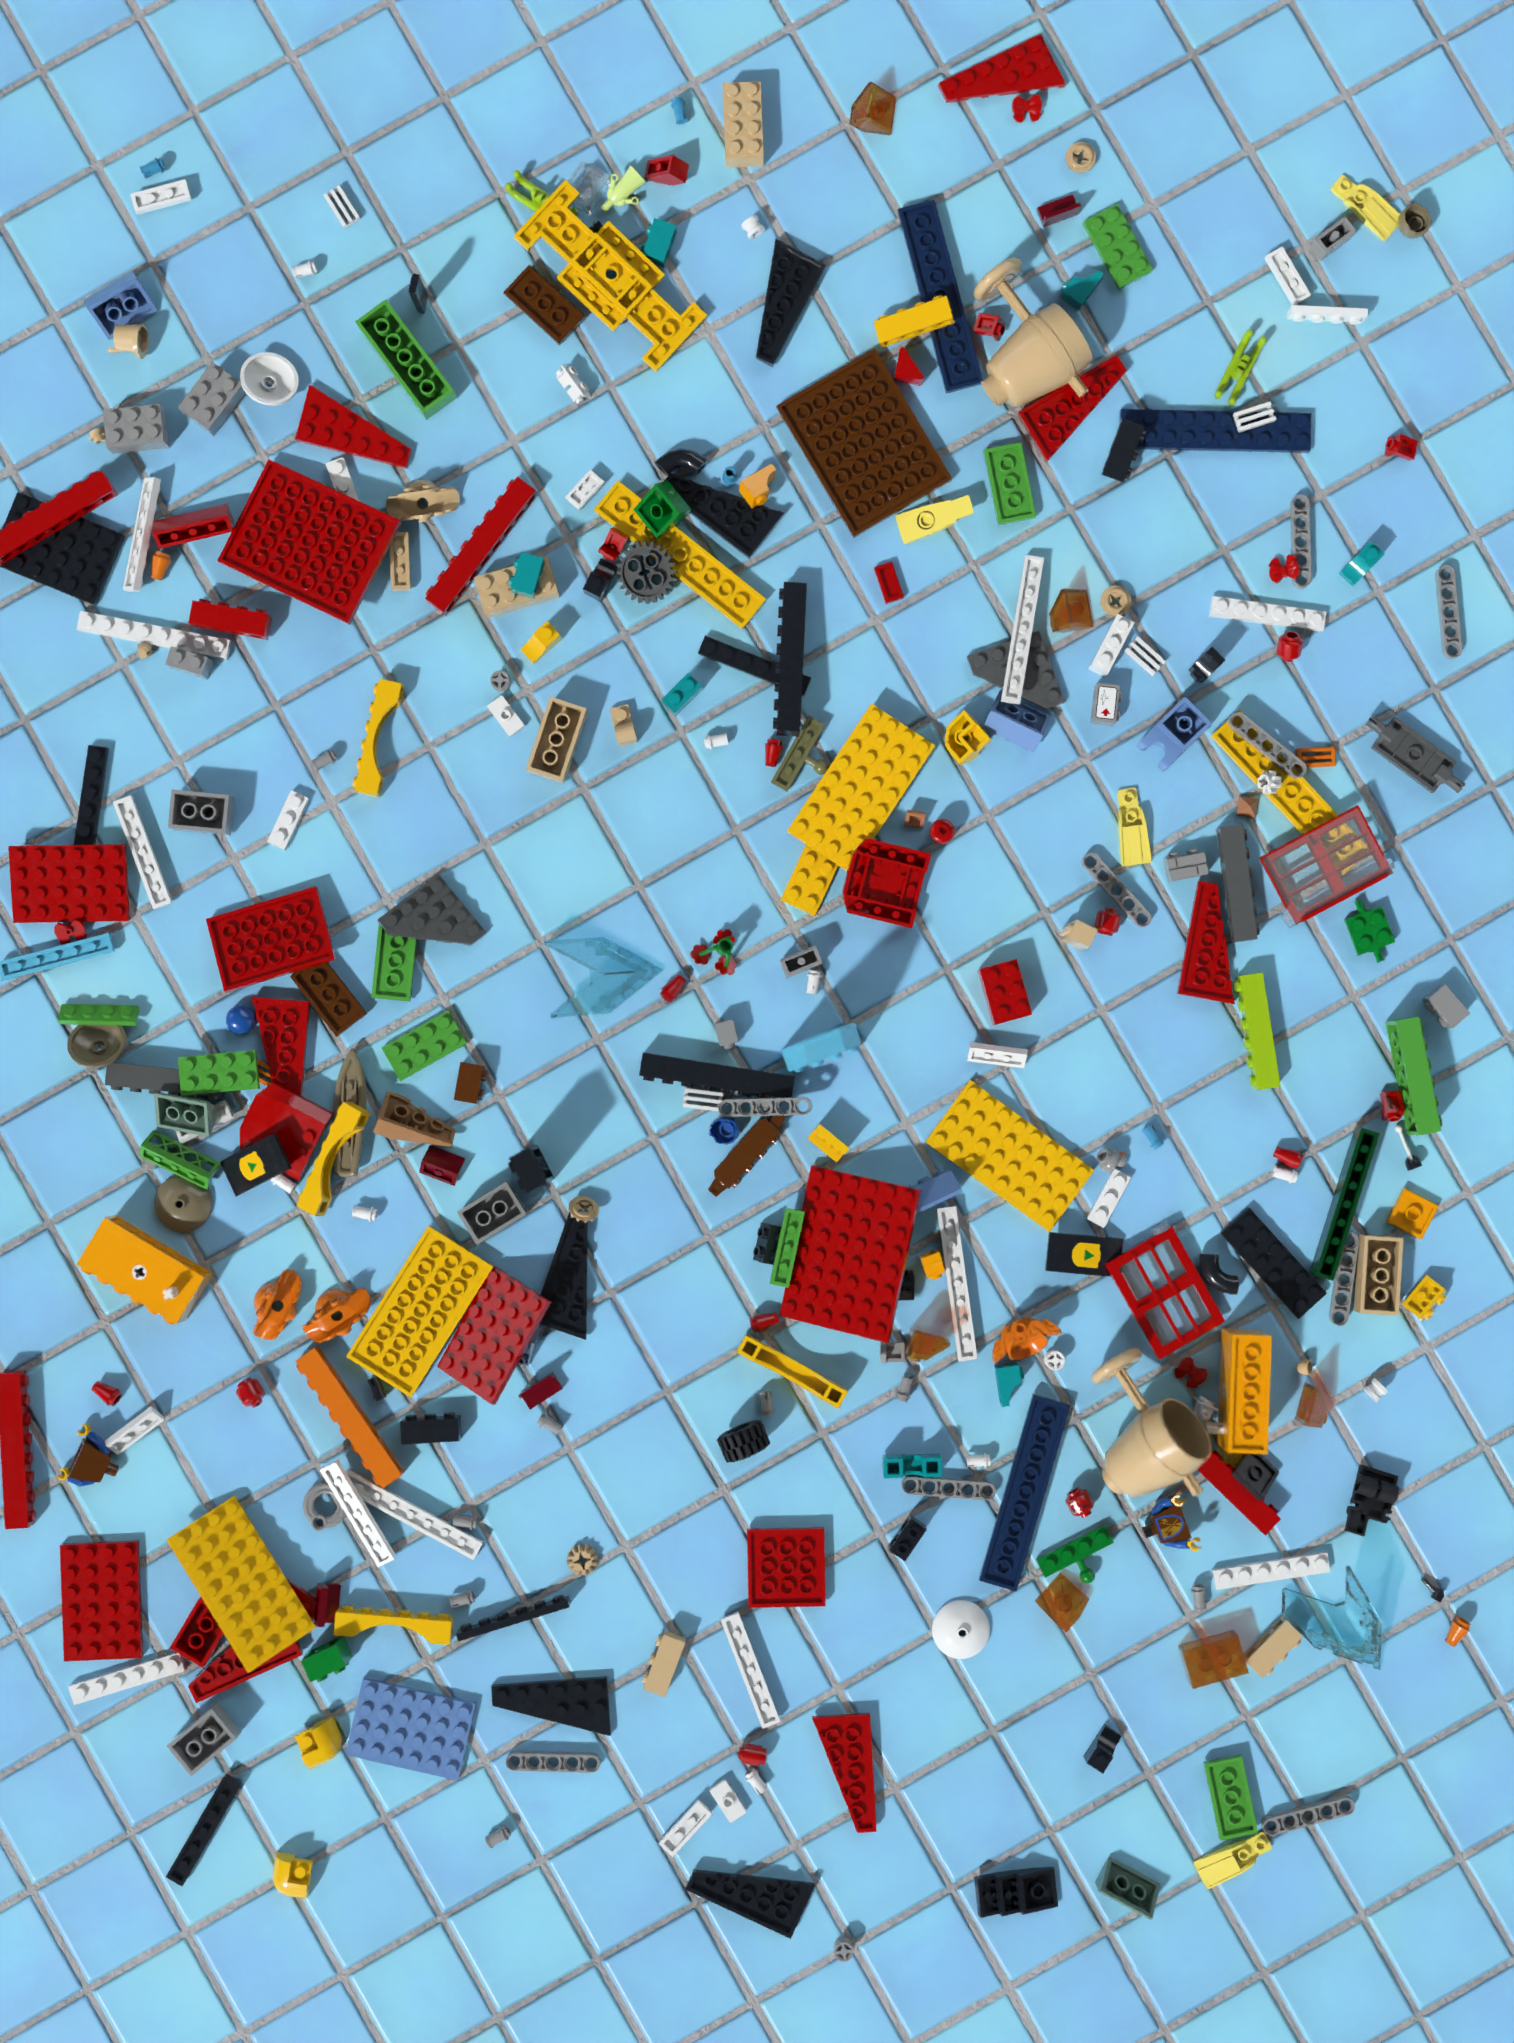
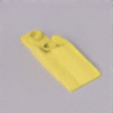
M1341 175L1331 187V192L1343 200L1344 204L1383 241H1386L1398 226L1397 221L1400 213L1364 184L1355 185L1346 176Z
M966 495L952 501L948 500L898 514L895 518L903 543L908 544L943 531L954 525L958 519L974 514V509L970 497Z
M1136 788L1118 790V837L1121 865L1130 866L1150 863L1152 859L1147 825L1143 810L1138 805Z
M1260 1831L1247 1839L1244 1838L1219 1848L1195 1860L1193 1864L1206 1888L1211 1889L1245 1872L1256 1863V1857L1271 1850L1272 1846L1265 1833Z

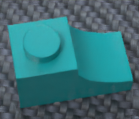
M1097 270L1087 278H1077L1074 276L1071 281L1067 280L1062 286L1061 290L1063 292L1060 298L1079 311L1099 285L1104 274Z
M1370 541L1339 574L1351 586H1354L1385 553Z
M1017 1363L994 1366L999 1401L1002 1407L1010 1406V1396L1013 1389L1017 1385L1022 1384L1021 1379H1024L1023 1368L1019 1367Z

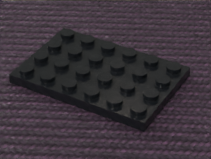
M17 492L2 529L9 522L22 518L26 512L39 508V505L43 502ZM79 518L0 567L97 606L125 536L84 518Z

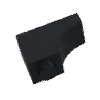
M601 558L583 587L584 594L602 602L618 567Z
M1211 647L1189 669L1190 675L1195 681L1203 683L1225 659Z
M1104 1724L1083 1755L1086 1763L1103 1774L1112 1761L1114 1750L1122 1736Z

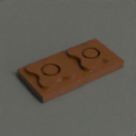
M530 265L503 292L510 301L559 346L585 319V315Z
M329 962L294 972L290 976L336 1037L368 1014Z

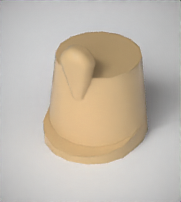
M144 324L116 325L113 333L115 348H108V352L119 353L126 351L136 353L138 358H145L149 343L146 326Z

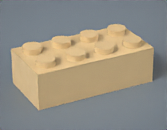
M761 81L722 83L726 168L764 166Z
M548 556L542 557L545 560V566L535 599L512 593L509 580L511 575L515 574L516 568L514 566L474 577L482 608L487 619L560 598Z
M550 696L526 767L528 773L565 784L588 715L587 708Z
M1359 1234L1354 1311L1366 1314L1399 1316L1404 1238Z

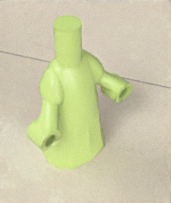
M629 166L617 184L618 176L611 174V184L607 192L608 200L600 208L606 213L613 205L638 204L639 200L637 197H627L646 183L632 166Z

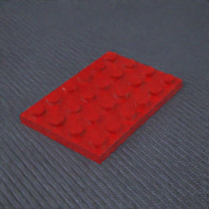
M126 844L8 846L13 923L73 922L76 918L82 922L130 921Z
M316 886L206 919L223 989L226 993L336 960L319 891Z
M494 1266L474 1297L437 1367L488 1403L496 1405L551 1301L497 1266Z
M139 1540L61 1544L60 1567L64 1662L142 1658Z

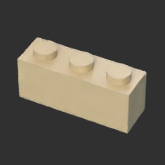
M1075 920L1063 926L1060 932L1062 936L1060 941L1076 949L1084 950L1090 947L1098 930L1079 920Z
M1281 1616L1242 1658L1263 1678L1271 1674L1274 1666L1278 1662H1282L1287 1657V1653L1301 1643L1303 1636Z
M664 1630L663 1635H658L655 1646H658L656 1653L652 1652L648 1664H651L649 1672L645 1670L641 1681L644 1683V1690L662 1697L666 1696L686 1643L685 1637Z

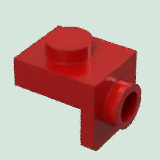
M612 527L598 552L604 558L615 561L621 555L629 536Z

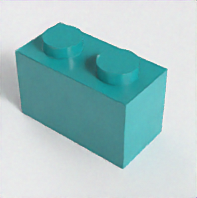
M654 218L652 224L648 225L646 233L648 238L646 242L643 241L640 251L653 264L665 268L677 233L676 225Z
M521 552L520 557H516L514 563L516 571L509 580L512 593L535 599L545 566L544 558Z
M687 673L661 699L662 704L676 717L702 691V686Z

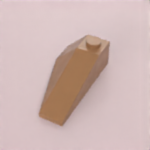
M390 1091L386 1092L373 1133L396 1140L452 1146L456 1130L438 1118L430 1117L425 1113L426 1110L421 1107L418 1109L410 1103L411 1100Z

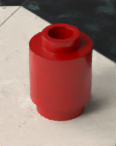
M744 1743L743 1747H739L738 1759H741V1763L765 1765L767 1749L762 1748L760 1745Z

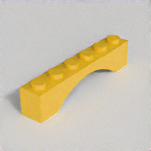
M379 679V682L374 686L375 700L371 702L369 708L371 717L370 721L367 720L365 731L367 735L361 744V750H363L362 758L359 757L357 761V769L359 771L358 775L353 779L354 791L357 793L380 798L384 778L377 763V739L386 719L401 705L405 688L402 683Z
M343 1102L338 1108L337 1117L330 1126L328 1137L324 1140L322 1150L314 1161V1168L306 1179L305 1188L299 1195V1201L296 1206L313 1216H324L332 1200L330 1190L331 1170L340 1148L354 1134L364 1129L371 1112L353 1102Z
M747 1333L737 1348L738 1354L782 1375L838 1409L848 1393L847 1388Z
M343 1605L335 1613L334 1635L354 1637L370 1627L398 1625L417 1632L431 1644L450 1645L453 1636L454 1617H449V1614L439 1613L437 1616L430 1615L429 1612L413 1614L409 1610L392 1612L391 1609L383 1608L377 1611L372 1610L371 1607L353 1609V1606Z

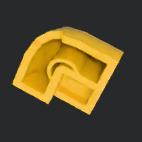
M965 710L946 728L945 746L960 765L974 760L980 755L979 752L992 741L978 721Z
M333 1716L316 1723L313 1727L294 1736L302 1752L301 1758L309 1769L330 1761L337 1756L341 1748L342 1737Z
M276 1852L273 1868L274 1886L280 1893L286 1896L307 1899L311 1885L313 1861L295 1858L296 1855Z

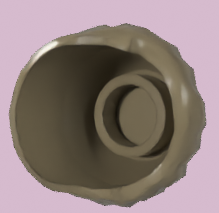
M1419 203L1407 206L1400 213L1397 221L1398 228L1403 236L1412 239L1424 236L1432 224L1429 211Z

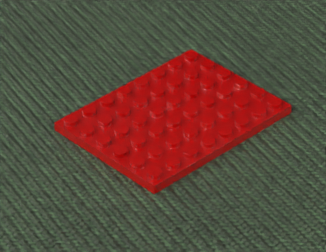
M268 459L234 526V531L231 532L217 561L350 625L402 522Z
M811 1165L802 1211L805 1214L789 1288L785 1287L779 1316L889 1343L922 1190Z

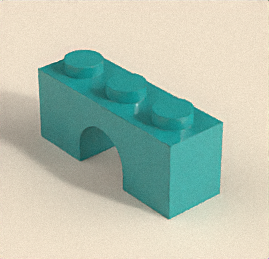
M940 1454L882 1455L883 1477L903 1478L906 1475L942 1477V1457Z

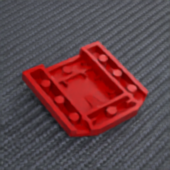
M865 838L851 854L842 893L846 912L912 928L925 872L927 873L931 854Z
M273 1082L255 1096L240 1126V1150L276 1133L292 1169L284 1173L300 1181L334 1113L279 1083Z

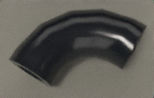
M680 448L668 451L654 463L666 476L678 468L688 469L694 475H698L705 468L708 461L693 450Z
M1200 1254L1201 1272L1207 1283L1219 1292L1236 1295L1239 1289L1238 1276L1226 1274L1221 1270L1219 1255Z

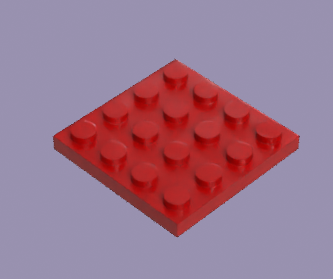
M824 1527L747 1529L748 1608L826 1606Z

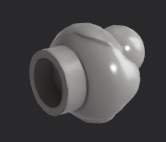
M1103 1148L1096 1156L1101 1169L1105 1172H1113L1116 1167H1124L1127 1164L1125 1153H1119L1114 1148Z

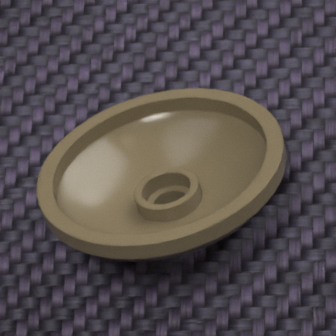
M78 1025L68 1038L67 1048L71 1058L77 1064L87 1068H100L113 1063L121 1056L126 1047L127 1037L121 1025Z
M178 1175L162 1183L157 1190L154 1200L155 1212L160 1222L176 1232H189L201 1227L208 1220L213 1206L212 1195L209 1189L206 1190ZM178 1201H182L183 1206L181 1208L177 1206Z

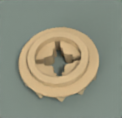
M1077 142L1068 148L1065 162L1068 165V169L1071 168L1074 173L1081 172L1083 174L1088 170L1090 171L1095 164L1096 154L1089 144ZM1081 152H1083L1084 160H1082L1081 163L1077 164L1078 158L1076 157H1079Z
M1111 586L1101 595L1100 605L1103 611L1110 616L1123 615L1130 608L1131 596L1125 588ZM1121 596L1120 601L1118 602L1119 606H1117L1116 604L1110 606L1111 602L1113 601L1111 597L1116 599L1117 597L1119 598Z
M578 1196L570 1201L568 1212L571 1213V1217L577 1219V1222L579 1220L584 1221V1223L587 1221L593 1222L594 1218L598 1216L599 1206L589 1197ZM580 1208L583 1210L587 1209V1212L580 1211Z
M586 1544L573 1547L567 1556V1564L570 1570L577 1575L586 1576L595 1570L598 1563L596 1551ZM580 1553L583 1555V1558L588 1559L585 1562L584 1568L580 1562H576L580 1559Z

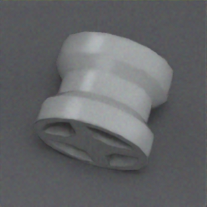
M499 670L491 675L490 682L495 690L504 692L509 689L511 680L506 672Z
M839 1937L834 1943L835 1957L841 1962L849 1961L854 1953L853 1943L848 1937Z

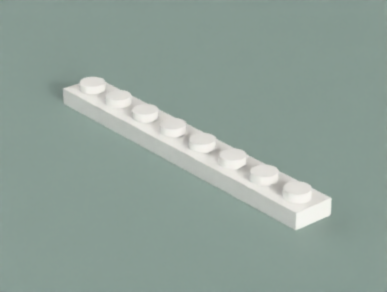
M1025 555L1001 702L1019 705L1021 702L1044 557Z
M80 611L77 630L138 643H147L169 649L172 646L192 653L228 660L232 642L228 639Z
M956 1206L937 1208L958 1361L978 1359Z
M347 1469V1475L364 1502L468 1558L475 1559L484 1541L453 1526L395 1493L378 1486L356 1472Z

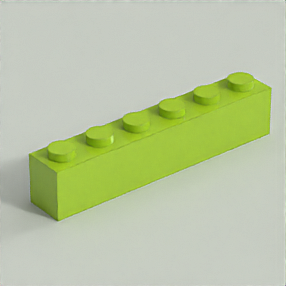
M1263 972L1237 976L1236 981H1234L1235 991L1239 993L1237 1006L1238 1010L1242 1012L1240 1025L1241 1029L1245 1031L1243 1044L1244 1048L1248 1050L1246 1063L1247 1067L1251 1070V1075L1249 1076L1250 1086L1254 1090L1281 1087Z

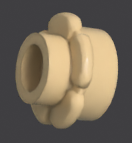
M96 428L89 432V440L94 441L95 444L106 441L104 428Z

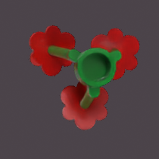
M719 930L717 936L713 938V942L716 945L708 949L704 944L694 945V950L690 952V956L695 959L694 962L696 964L706 965L710 952L716 950L718 954L725 955V958H718L715 969L720 971L721 975L734 974V968L737 967V963L733 962L731 953L733 942H735V937L732 936L731 930Z

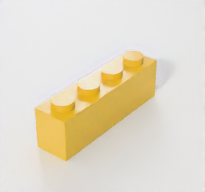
M942 295L934 297L932 301L927 303L919 302L910 309H899L896 311V314L890 316L882 315L877 318L878 320L873 321L882 348L955 323L950 302L947 296L943 297Z

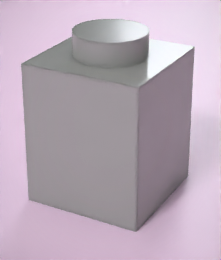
M733 1020L714 1024L720 1047L724 1046V1049L736 1047L735 1043L738 1042Z

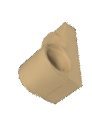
M629 705L610 708L619 747L637 743Z

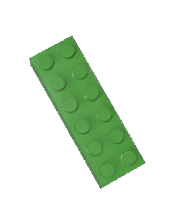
M386 299L355 321L361 333L426 420L457 398L452 387Z
M1419 1017L1387 1021L1385 1024L1398 1090L1401 1091L1405 1109L1403 1116L1407 1135L1419 1136L1440 1132L1442 1118L1438 1115L1437 1107H1439L1437 1097L1434 1096L1433 1091L1435 1082L1430 1075L1431 1062L1426 1055L1428 1047L1422 1035V1031H1424L1423 1022Z

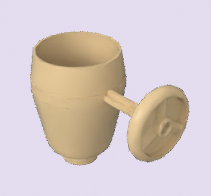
M1013 257L1002 261L979 281L973 292L974 297L978 301H985L1001 293L1023 323L987 362L986 370L989 376L981 381L986 394L997 407H1000L1005 402L1013 407L1022 406L1068 383L1079 398L1084 396L1089 390L1078 377V374L1082 372L1093 358L1083 334L1066 311L1055 303L1035 314H1031L1009 285L1021 271V260Z
M1131 1348L1116 1355L1093 1372L1091 1375L1092 1382L1094 1384H1102L1117 1377L1140 1413L1105 1453V1467L1102 1470V1476L1106 1485L1116 1494L1124 1493L1131 1497H1139L1183 1480L1194 1497L1203 1492V1489L1193 1473L1211 1455V1443L1204 1425L1190 1408L1176 1399H1165L1149 1407L1126 1371L1141 1359V1350L1139 1348Z

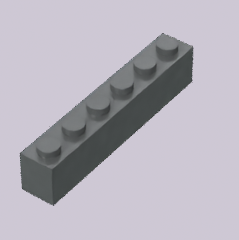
M1243 825L1220 827L1216 829L1230 942L1256 940L1260 930L1259 925L1255 922L1257 908L1256 905H1253L1252 897L1255 896L1254 887L1250 884L1252 870L1251 867H1248L1247 860L1250 858L1249 849L1245 846L1247 832L1246 829H1243Z
M116 1062L107 1065L105 1085L111 1086L112 1090H123V1087H128L131 1092H142V1089H147L150 1094H154L156 1091H166L168 1094L180 1096L179 1069ZM225 1092L187 1095V1097L199 1098V1095H205L208 1100H218V1097H224Z

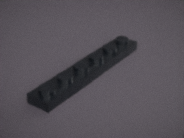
M704 636L698 655L774 685L775 680H779V674L775 673L776 663ZM804 674L802 679V696L805 695L811 677Z
M88 745L74 845L96 844L109 748Z
M558 1595L553 1597L552 1601L546 1603L545 1600L534 1603L533 1607L527 1608L522 1606L515 1609L516 1612L510 1614L503 1612L498 1614L497 1618L491 1620L487 1617L479 1620L478 1624H464L460 1626L456 1633L457 1640L459 1642L569 1608L571 1604L569 1595L565 1597Z
M227 1773L224 1775L167 1873L166 1878L180 1886L184 1885L242 1782Z

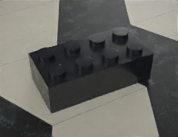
M538 1145L529 1147L509 1157V1168L512 1173L517 1174L519 1178L517 1183L522 1191L525 1190L526 1193L555 1179Z

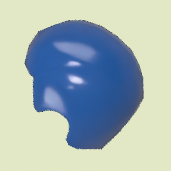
M236 1005L228 1011L226 1024L228 1029L234 1034L245 1035L254 1027L256 1017L253 1010L248 1006Z
M721 1116L711 1123L709 1136H712L718 1144L728 1145L733 1143L739 1136V1126L733 1118Z

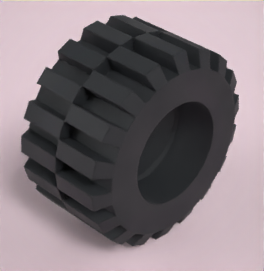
M760 1420L738 1425L717 1438L726 1462H737L751 1457L767 1448L770 1444L765 1428Z

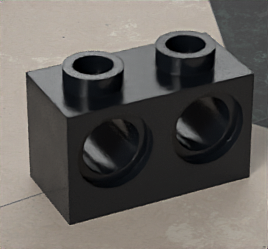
M909 1514L888 1544L889 1551L903 1561H906L926 1532L925 1524Z

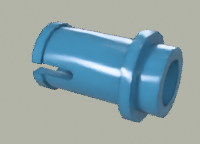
M682 97L672 99L671 103L675 113L676 124L688 122L684 106L686 102Z
M154 158L155 161L140 166L145 179L158 172H164L163 170L166 167L161 158Z
M731 466L726 467V471H724L722 476L723 482L727 485H733L737 482L736 471Z
M1153 1124L1142 1130L1151 1143L1150 1147H1153L1154 1150L1164 1144V1139L1160 1138Z

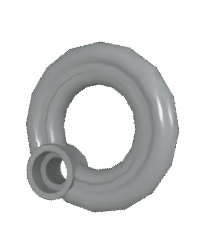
M327 1482L317 1483L311 1487L303 1501L304 1515L316 1531L334 1527L342 1522L346 1516L338 1500L337 1509L331 1516L325 1517L316 1512L314 1507L315 1500L321 1494H331L337 1500ZM318 1519L323 1520L322 1526L317 1524Z

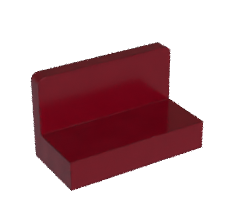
M1072 194L1037 207V213L1044 228L1079 215L1082 206L1081 203H1076Z
M430 1145L421 1161L419 1173L455 1186L465 1158Z
M552 1372L520 1392L518 1396L520 1399L523 1398L529 1409H532L562 1390L563 1387Z
M317 1583L313 1619L316 1627H324L325 1623H335V1613L339 1608L341 1591L339 1583Z

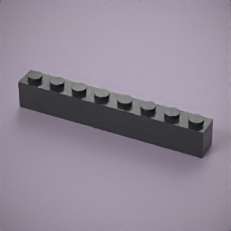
M784 582L783 588H779V600H782V607H778V618H781V625L777 627V636L781 637L780 643H777L776 655H780V661L776 662L775 673L779 674V680H775L774 692H778V699H774V710L777 711V718L773 717V729H776L777 736L799 737L807 583Z
M649 1053L642 1054L639 1073L640 1076H643V1080L654 1082L655 1078L662 1079V1083L673 1085L674 1081L681 1082V1086L692 1088L693 1084L700 1085V1089L711 1090V1087L719 1088V1092L730 1093V1090L738 1091V1095L749 1096V1093L757 1094V1098H768V1096L776 1098L792 1097L795 1076Z

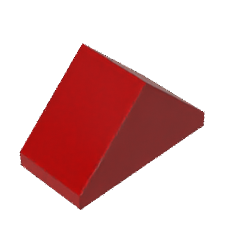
M901 347L894 381L920 386L924 382V376L905 348Z

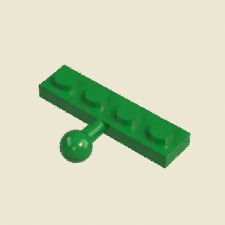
M1102 1525L1037 1558L1036 1561L1045 1578L1076 1562L1081 1571V1581L1089 1584L1094 1581L1095 1573L1092 1569L1087 1568L1083 1558L1114 1542L1106 1526Z

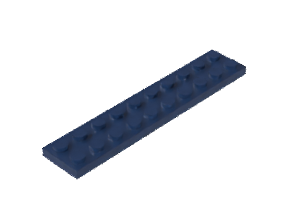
M935 199L899 208L897 213L921 302H930L934 297L940 295L943 297L947 296L955 320L954 324L929 332L945 393L982 385L981 371Z
M1120 410L1119 424L1121 418L1144 426L1143 430L1146 431L1142 442H1138L1136 449L1309 453L1311 451V413L1274 412L1273 414L1276 416L1275 422L1238 433L1233 414L1238 411ZM1253 412L1238 418L1242 419L1260 412ZM1269 415L1241 423V426L1267 419Z
M1032 1394L979 1581L1017 1591L1069 1413V1404Z

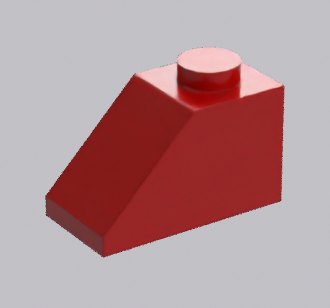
M674 155L648 160L644 179L671 186L684 184L688 176L689 164Z

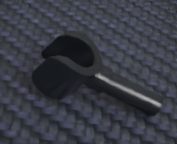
M1423 1577L1421 1581L1433 1591L1431 1598L1441 1602L1444 1593Z

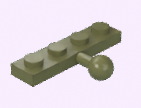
M810 716L807 717L800 729L799 737L795 738L771 781L773 785L788 792L804 762L814 767V771L817 774L823 775L826 773L829 765L825 760H816L808 756L825 727L823 723Z

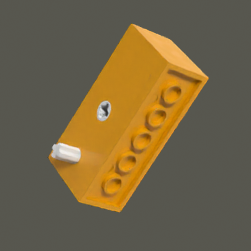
M117 1215L104 1217L77 1262V1265L81 1267V1271L89 1275L92 1273L98 1277L97 1280L105 1285L110 1284L114 1287V1291L122 1295L125 1293L131 1297L130 1300L138 1305H145L150 1313L160 1314L164 1317L163 1320L171 1325L187 1320L214 1275Z
M1221 1328L1218 1422H1205L1204 1427L1208 1434H1217V1444L1228 1453L1268 1454L1272 1336L1261 1330Z

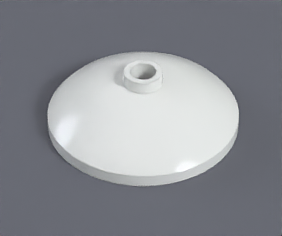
M270 352L254 354L244 362L240 371L242 388L250 398L258 403L270 406L281 405L291 400L297 392L299 384L297 371L291 362L281 355Z
M955 1600L942 1606L936 1613L932 1623V1635L937 1647L944 1654L956 1659H966L975 1656L985 1647L990 1635V1625L986 1614L978 1605L966 1600ZM965 1630L966 1633L965 1635L961 1636L959 1635V1631Z

